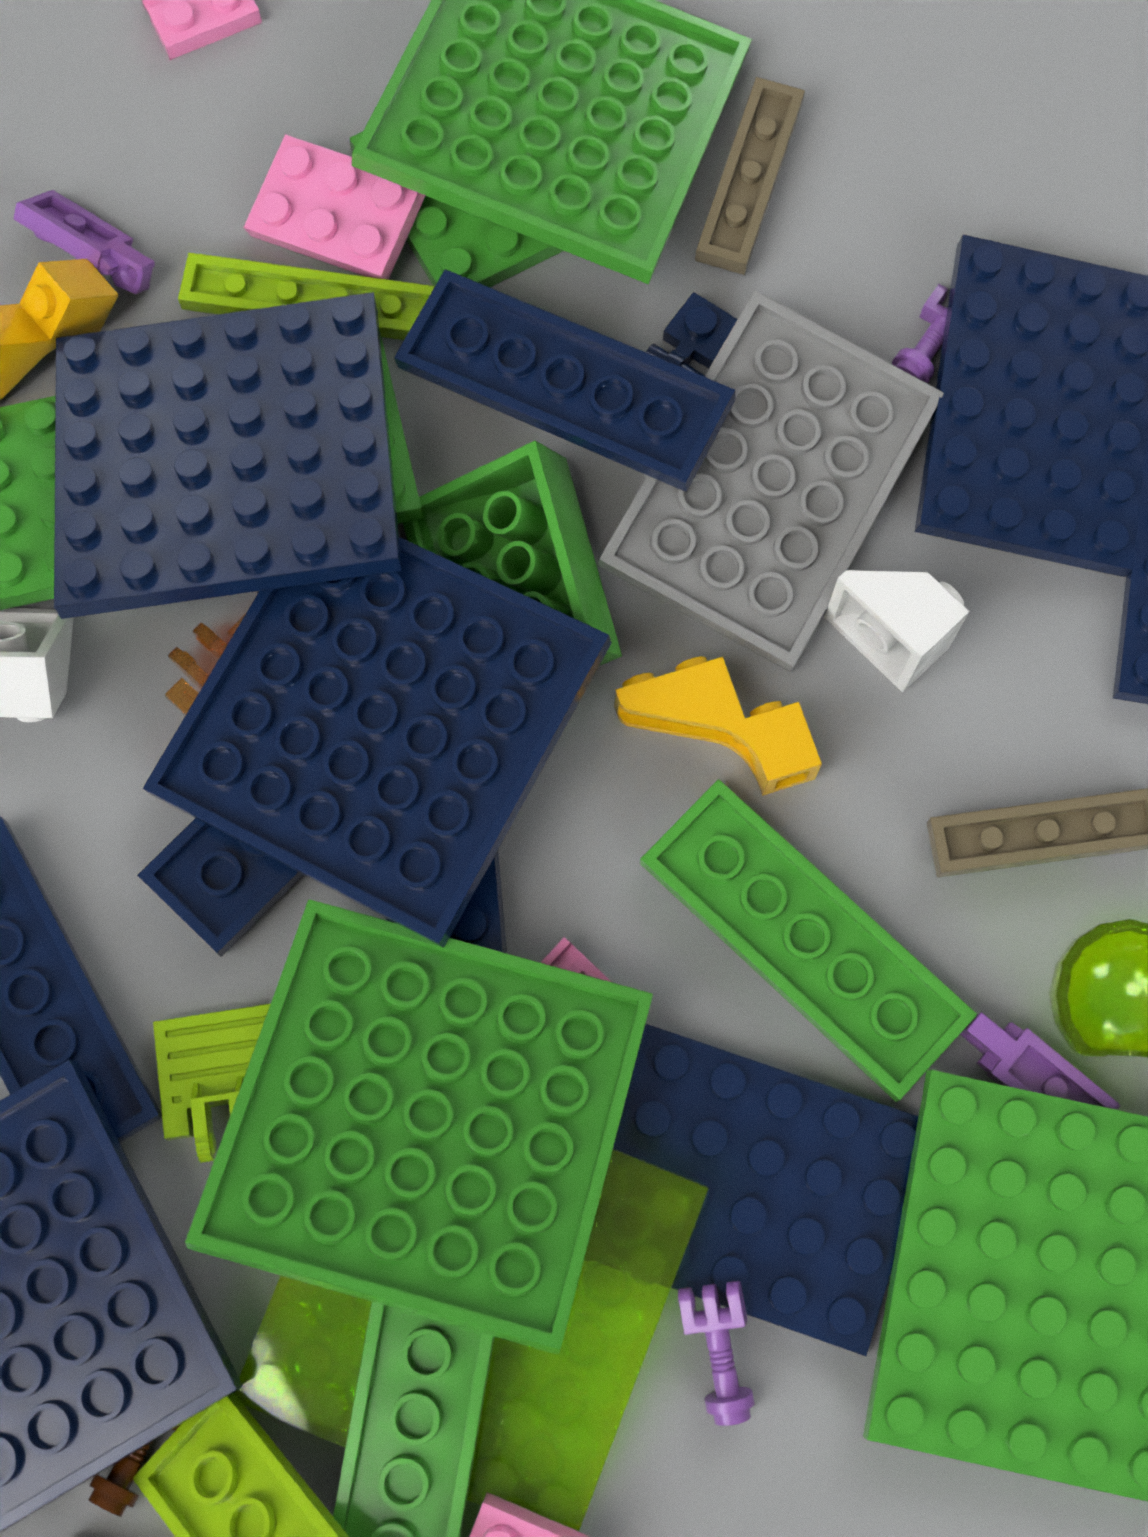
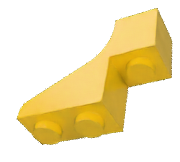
M88 259L39 262L20 303L0 305V401L42 358L56 349V338L101 331L119 294Z
M704 656L694 657L678 664L674 672L654 677L653 673L638 674L625 680L622 683V688L615 689L614 707L622 724L628 727L713 742L731 749L746 762L753 772L762 796L815 780L822 763L800 703L796 702L783 706L781 701L769 702L756 707L750 712L751 717L745 718L723 657L707 661V658Z

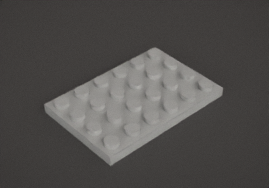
M754 290L704 376L735 389L736 400L688 491H682L647 475L601 554L597 566L791 672L830 602L838 577L848 570L938 406L939 397L942 398L944 393Z

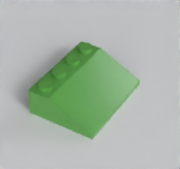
M533 441L419 497L423 518L403 522L407 541L609 634L612 643L599 666L622 657L567 459L537 441Z

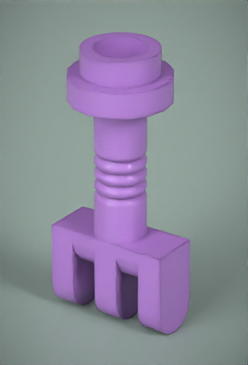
M941 284L935 288L925 302L919 316L931 325L914 349H901L892 360V365L925 383H928L934 375V366L931 360L943 342L947 308L941 304L946 299L949 289Z
M740 1281L726 1283V1297L729 1307L724 1308L720 1306L716 1284L703 1285L702 1296L705 1310L697 1311L692 1287L678 1289V1300L684 1335L705 1332L707 1348L709 1350L715 1391L704 1398L707 1413L713 1415L715 1424L720 1426H731L748 1421L751 1418L750 1408L755 1404L753 1392L750 1388L739 1387L729 1329L742 1328L747 1323Z

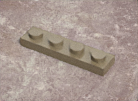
M760 77L755 78L696 249L695 261L745 275L803 104L805 90Z
M1148 788L930 817L926 824L936 876L939 878L1148 849Z

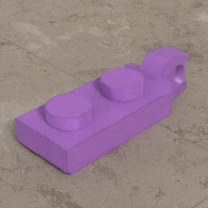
M54 190L16 203L13 219L32 230L39 239L53 243L74 256L75 259H88L101 274L111 275L117 287L134 294L149 289L155 261L136 251L132 247L133 238Z
M980 1012L960 1033L962 1037L983 1054L977 1064L984 1071L988 1072L986 1075L996 1084L1118 1110L1120 1107L1117 1101L1028 1028L1022 1030L1010 1022L1002 1030Z

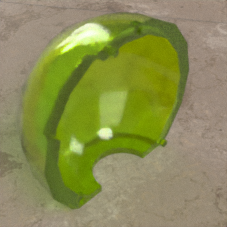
M1127 919L1098 924L1073 939L1055 964L1049 991L1054 1024L1071 1050L1078 1055L1097 1057L1114 1055L1148 1058V923Z

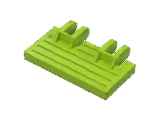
M270 1004L153 1022L164 1139L170 1141L194 1137L197 1157L200 1163L215 1160L216 1139L213 1132L211 1107L229 1105L231 1115Z

